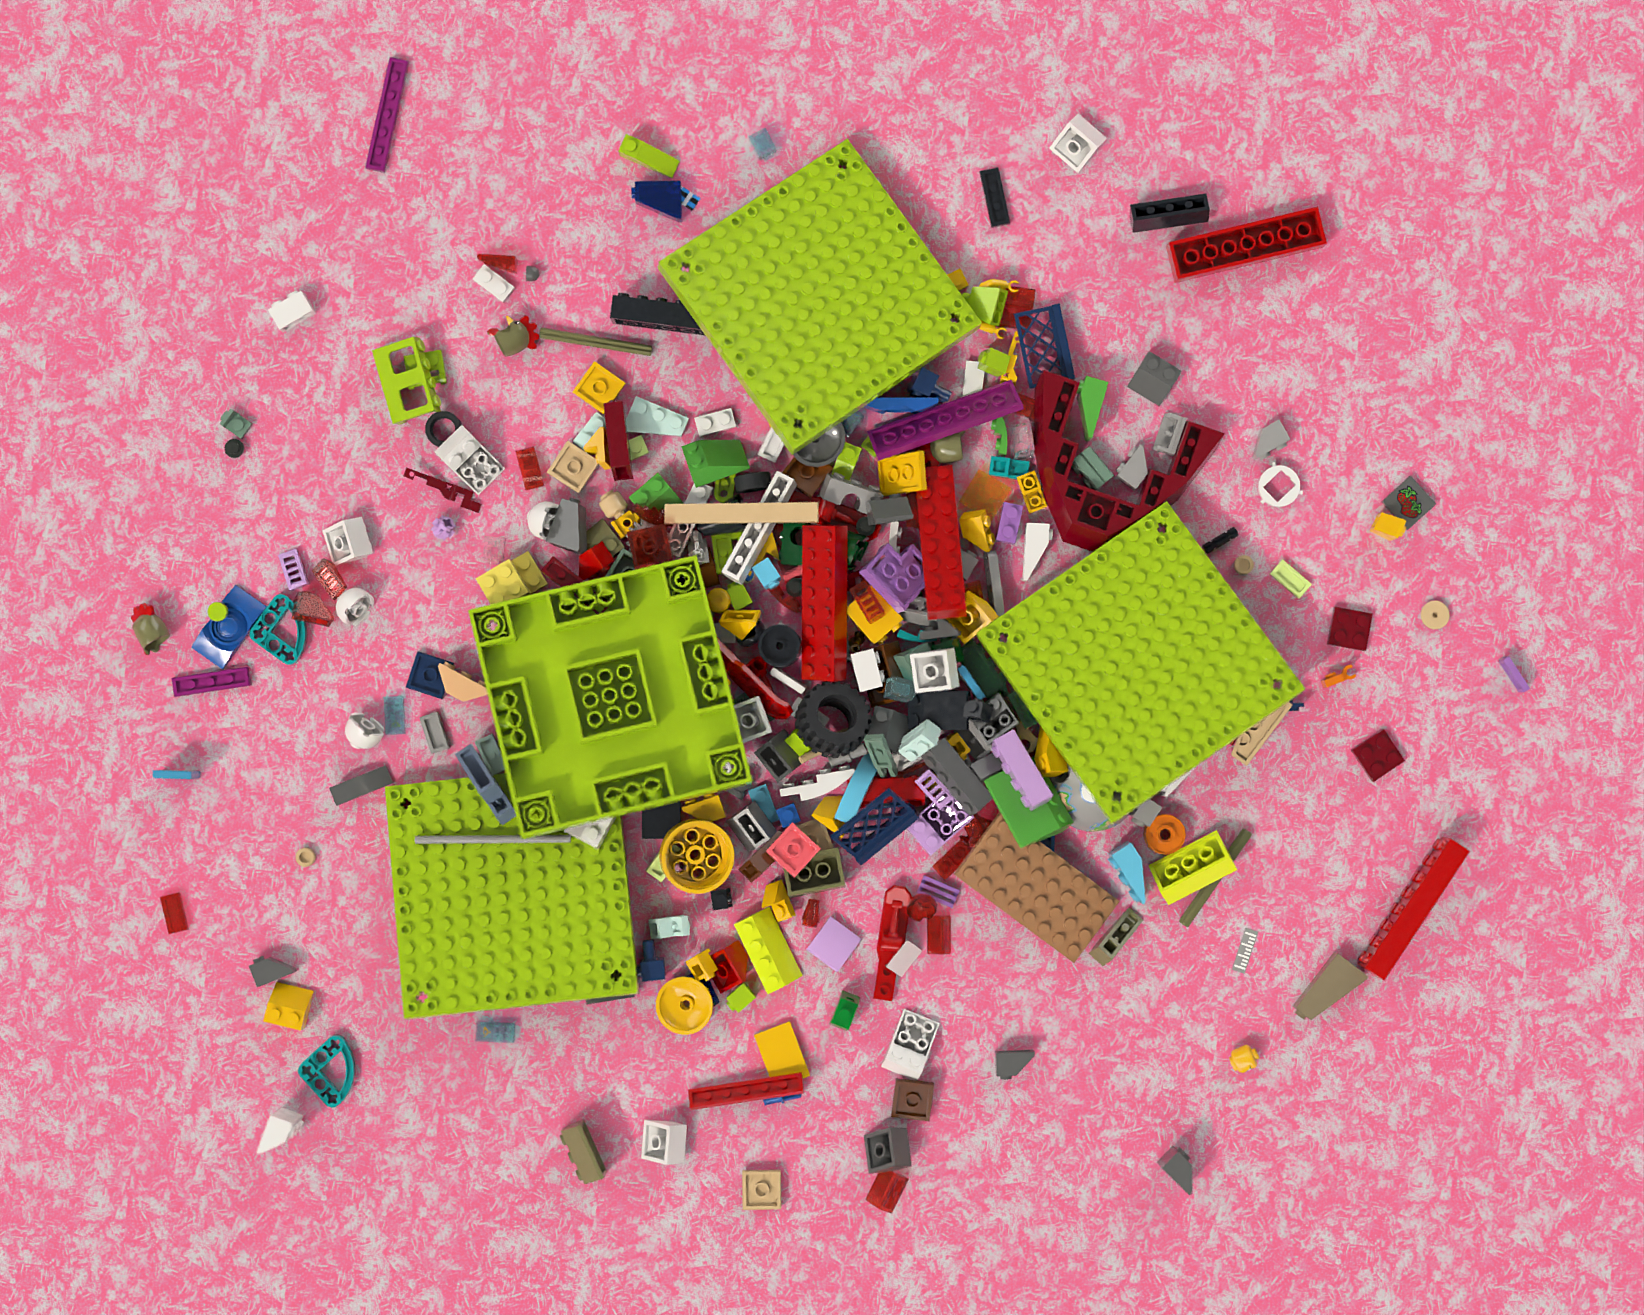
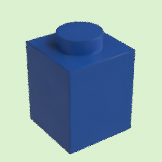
M794 803L776 809L783 828L791 823L794 824L801 821Z

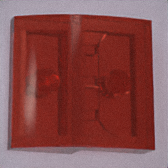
M1011 286V289L1018 290L1014 293L1010 292L1008 288L1005 289L1008 291L999 324L1000 327L1017 329L1014 314L1033 310L1036 289ZM1027 316L1019 317L1020 325L1027 329L1032 319Z

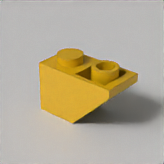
M986 510L964 512L959 518L963 537L983 551L990 552L995 544V536L991 533V520L986 514Z
M1381 512L1377 514L1369 531L1391 541L1403 536L1407 528L1404 526L1406 520Z
M714 793L703 796L704 800L699 802L696 799L685 802L686 806L682 807L684 812L698 819H705L710 822L726 817L720 796H715Z

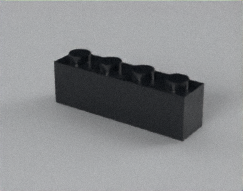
M1207 194L1131 204L1130 222L1132 232L1137 233L1209 222L1210 209Z

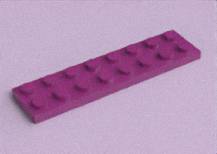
M1012 380L869 430L867 433L876 457L880 461L1024 408Z

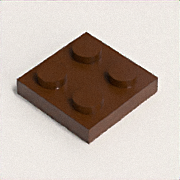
M896 1078L891 1117L930 1121L934 1082Z

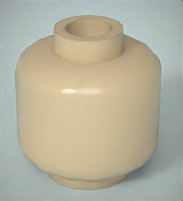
M610 490L600 497L599 506L607 518L615 517L617 519L625 514L624 510L628 505L620 492Z

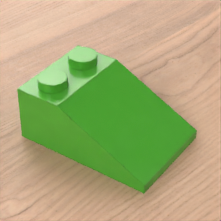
M1090 376L1080 380L1077 394H1079L1077 401L1084 439L1087 442L1093 437L1108 386L1107 381Z
M698 440L681 446L696 488L750 469L740 440Z

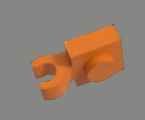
M1344 666L1342 672L1337 675L1336 672L1325 675V679L1321 680L1323 688L1330 687L1347 679H1354L1356 674L1351 676L1347 674V670L1353 666Z

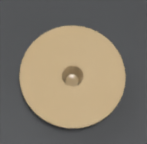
M1430 601L1421 610V620L1430 629H1440L1449 621V610L1440 601Z

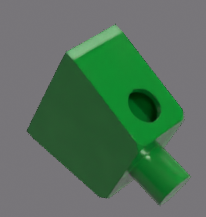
M842 990L829 1025L848 1031L858 1008L860 997Z

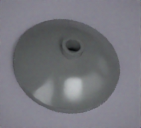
M795 422L794 427H799L800 429L802 424ZM839 423L793 454L794 457L801 463L812 467L824 466L834 461L840 455L845 443V431L842 423Z

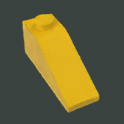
M1040 726L1034 758L1036 768L1042 777H1057L1068 771L1067 763Z

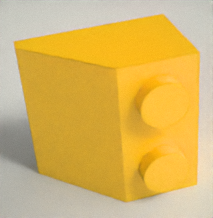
M970 591L965 593L967 616L945 618L961 631V636L958 637L964 644L976 637L978 631L999 617L987 601Z
M276 982L267 1003L263 1022L300 1031L306 1027L314 990Z

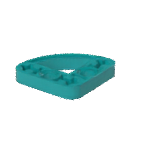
M278 594L272 599L251 628L250 638L283 663L294 665L301 658L306 645L307 628L301 610L292 599L286 595ZM278 599H285V607L280 606L277 610L281 612L280 615L276 611L271 610L272 607L275 609L278 607ZM288 610L292 613L297 626L295 648L272 633ZM269 613L275 615V621L272 624H268L265 620L266 615ZM261 622L263 625L270 627L269 630L264 628L262 631L264 636L262 638H255L257 636L255 631H260L263 626H260ZM272 640H277L280 644L279 649L276 651L270 649V642ZM284 645L286 646L284 651L287 653L293 652L294 660L287 661L288 657L284 653H281L280 656L278 655L283 650Z
M341 1035L330 1037L298 1067L300 1077L328 1107L334 1108L343 1102L349 1094L355 1078L354 1056L350 1046ZM332 1040H339L340 1043L338 1045L340 1048L335 1047L329 1051L324 1047L326 1045L329 1048L333 1045ZM318 1052L326 1053L327 1059L325 1062L317 1060ZM342 1052L346 1064V1076L343 1087L339 1091L321 1069L338 1053ZM304 1065L306 1067L311 1066L312 1069L310 1070V1072L313 1075H315L316 1072L318 1073V1076L313 1078L312 1081L309 1080L312 1077L310 1073L305 1074L303 1072L305 1070V1068L303 1067ZM317 1079L325 1081L324 1089L316 1088L315 1082ZM330 1087L331 1090L328 1092L332 1096L335 1094L337 1095V1103L335 1101L331 1103L329 1101V1099L331 1098L329 1094L326 1093L325 1095H323L322 1093Z

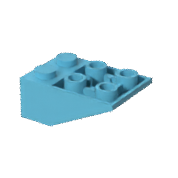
M1126 841L1108 853L1110 858L1107 860L1113 869H1118L1120 872L1118 877L1123 885H1128L1131 889L1128 891L1131 898L1136 902L1145 904L1142 859L1133 844Z

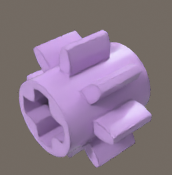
M442 515L439 519L436 518L432 522L434 526L431 528V531H433L434 536L438 539L446 540L447 537L451 538L454 535L453 529L456 525H454L451 518Z

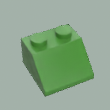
M656 473L629 497L647 520L650 518L653 522L657 521L660 524L664 521L665 504H684L659 473Z

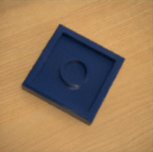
M417 651L406 688L443 699L445 689L438 665L439 663L444 664L445 661L453 666L455 663Z

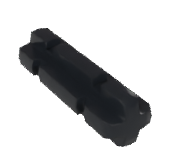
M1232 527L1226 533L1224 532L1212 539L1211 542L1205 543L1203 549L1209 554L1214 551V548H1219L1239 534Z

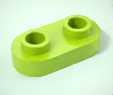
M736 474L730 475L729 478L716 480L714 496L718 502L723 503L733 497ZM722 491L728 492L726 497H721L720 493Z

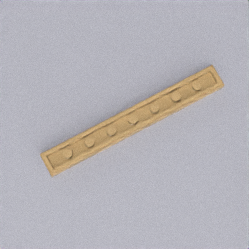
M819 503L665 504L664 523H819Z

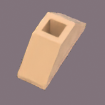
M446 661L444 664L439 663L438 669L444 689L449 695L463 702L488 695L485 682L479 680L477 683L471 680L472 675L464 671L461 674L454 671L455 666Z

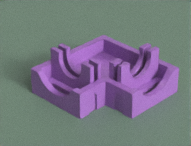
M887 543L881 546L875 557L859 571L866 582L868 581L869 585H872L897 613L905 611L909 604L920 594V591L925 588L923 567L915 559L917 558L923 564L922 553L913 544L905 547L898 554ZM884 554L885 557L879 562V564L875 568H873L874 564Z

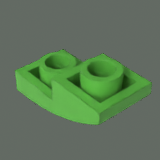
M1003 417L992 420L991 430H994L993 435L1001 436L1000 439L997 438L995 450H998V455L1006 456L1007 430Z

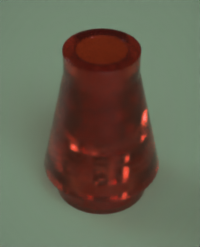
M808 899L801 918L803 926L817 928L818 923H820V900Z

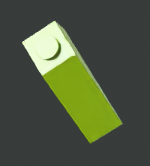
M628 134L625 135L618 150L621 157L671 179L680 162L674 157Z
M845 442L836 460L832 475L838 473L843 475L844 479L850 481L862 448Z

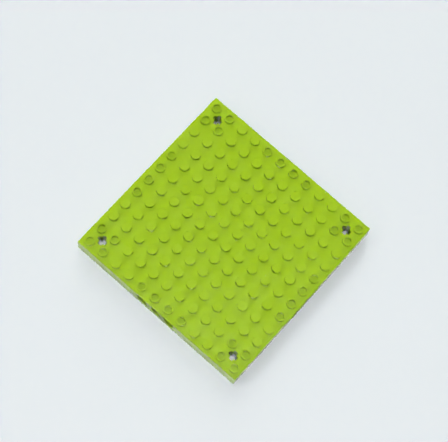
M848 139L658 263V270L791 455L976 332L982 324L981 320ZM839 165H841V166L844 165L846 168L843 169V167H842V168L840 169V168H839ZM682 267H685V269L688 267L689 272L682 271ZM951 318H956L958 320L957 323L955 321L952 322ZM795 422L802 424L800 429L799 427H794Z
M1167 501L977 632V638L1111 825L1141 806L1305 690V687ZM1159 526L1166 528L1165 533L1162 531L1158 532ZM1001 635L1004 637L1008 636L1006 643L1000 642ZM1274 681L1281 683L1280 690L1273 688ZM1114 792L1121 794V801L1118 802L1117 799L1115 801L1112 799Z
M697 555L468 610L519 831L523 840L752 784ZM680 577L688 579L685 581V585H681V582L678 583ZM605 607H608L604 613L596 614L593 612L596 609L600 613ZM492 622H494L495 625L498 624V626H495L494 631H492L491 628L488 629V627L491 626ZM728 763H730V766H734L731 769V773L723 770ZM536 810H538L539 813L542 812V815L539 816V820H536L535 817L532 818V815L535 814Z
M506 773L494 774V778L513 805ZM469 777L385 787L404 1019L409 1020L639 994L622 815L616 817L599 849L588 845L572 835L571 843L415 844V836L520 835L516 816L504 825H501ZM406 800L411 803L408 809L403 806V804H406ZM536 810L535 814L532 815V818L535 817L536 820H539V816L542 815V812L539 813L538 810ZM564 829V830H560V831H556V832H552V833H548V834H544V835H570V834L564 832V831H565V829ZM615 971H618V973L620 974L622 973V977H619V981H616L615 978H612V975L615 974ZM422 992H424V995H427V999H424V1003H422V1000H419V996H422Z

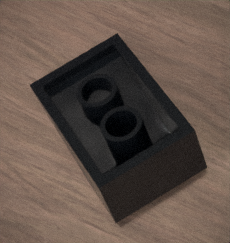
M915 690L907 691L908 729H914L925 720H930L941 730H969V720L963 717L965 701H968V691L938 690L915 693Z

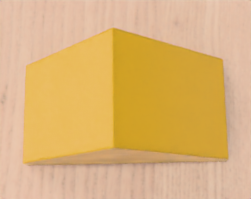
M726 610L719 620V624L743 640L756 625L761 615V610Z

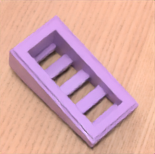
M297 549L278 555L290 591L310 585ZM294 555L295 559L285 562V558ZM293 563L297 564V566L292 567L290 569L287 568L288 565H291ZM299 570V573L290 576V572ZM301 577L302 580L293 583V579Z
M927 769L915 780V783L940 810L954 798L930 769ZM931 776L933 779L923 786L922 782ZM936 782L937 785L929 792L927 788ZM941 787L942 791L933 797L932 794ZM946 793L948 796L939 803L937 800Z

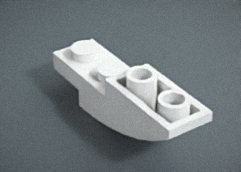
M693 484L684 504H706L713 488L706 484L696 488L695 484ZM674 524L663 546V550L680 557L696 524Z
M850 765L838 767L839 771L831 772V769L819 770L820 774L816 775L817 783H814L812 779L802 781V785L795 786L794 783L783 784V788L780 789V795L782 797L800 794L801 801L826 794L843 784L854 774L855 770L854 768L850 769Z

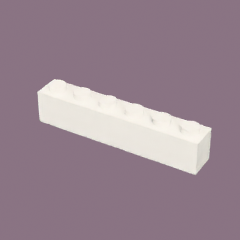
M777 471L760 503H788L797 486L795 480ZM748 523L722 570L725 577L740 585L744 583L776 523Z

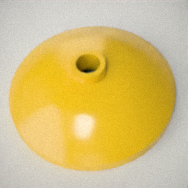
M677 977L664 984L658 992L656 1012L659 1020L668 1030L682 1035L693 1034L701 1030L709 1022L713 1012V1000L707 987L697 979ZM688 1000L690 1002V1006H686L684 1004V1001Z

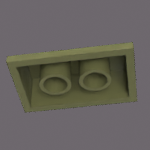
M838 847L818 851L795 878L783 868L789 898L846 887Z
M584 1119L563 1128L560 1138L563 1145L568 1146L570 1151L568 1156L571 1163L575 1162L578 1179L580 1181L583 1180L584 1184L603 1179L607 1170Z

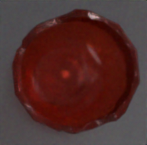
M928 894L914 895L909 900L907 906L908 916L916 922H920L923 918L930 920L937 912V903Z

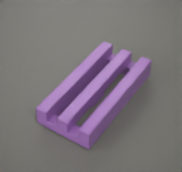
M1509 656L1499 660L1500 665L1518 692H1526L1530 689Z
M924 875L917 893L952 908L960 890ZM929 881L931 883H934L938 886H941L945 889L954 892V894L952 896L934 887L926 885L925 882ZM926 888L951 899V901L947 902L922 891V889Z

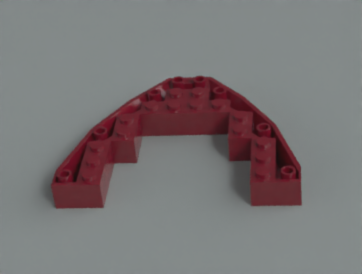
M1042 370L1035 387L1034 396L1035 458L1045 500L1063 542L1094 552L1166 501L1172 506L1179 500L1214 454L1225 434L1203 425L1186 421L1167 474L1153 469L1148 470L1137 503L1127 502L1067 481L1079 443L1064 439L1061 436L1080 382Z

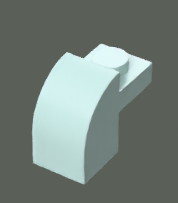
M675 915L649 919L651 939L690 935L688 916Z

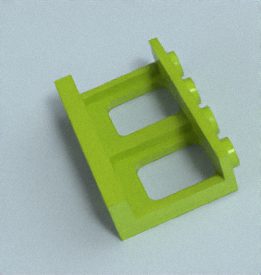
M413 336L372 350L392 424L401 425L407 423V420L431 412L441 411V400L436 395V383L429 370L431 365L424 353L425 344L418 337ZM411 346L415 354L417 367L395 374L390 354ZM422 383L428 403L406 411L400 394L401 390Z

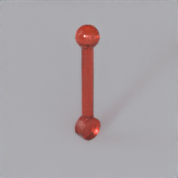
M925 762L903 772L898 771L896 778H903V775L925 766Z

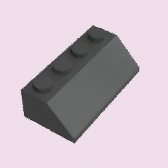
M945 738L938 741L936 746L921 756L925 764L937 775L938 780L946 786L951 796L960 803L962 809L969 816L979 812L993 799L989 791Z

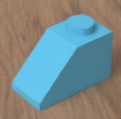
M768 557L752 567L755 575L766 590L769 588L772 590L780 584L779 581L782 578Z

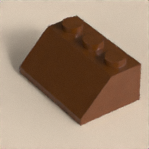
M895 641L870 648L874 652H878L880 663L877 664L879 671L883 670L885 682H882V687L867 690L871 707L908 698L907 691L910 689L893 657L901 653L899 642Z

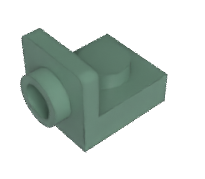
M232 409L225 411L220 418L222 420L220 425L240 439L244 438L253 425Z

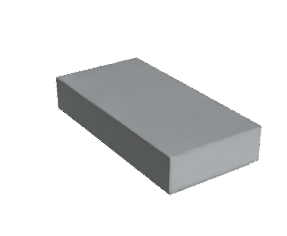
M439 712L419 717L431 754L450 748Z

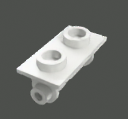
M695 530L690 536L691 541H688L689 557L697 555L700 565L709 562L706 538L702 539L701 533Z

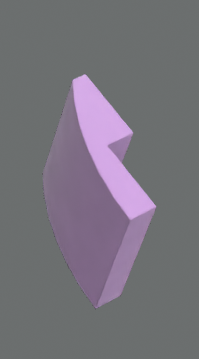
M830 916L806 950L838 972L861 941V938Z

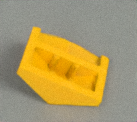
M825 796L811 816L831 831H837L845 824V822L835 819L843 796Z

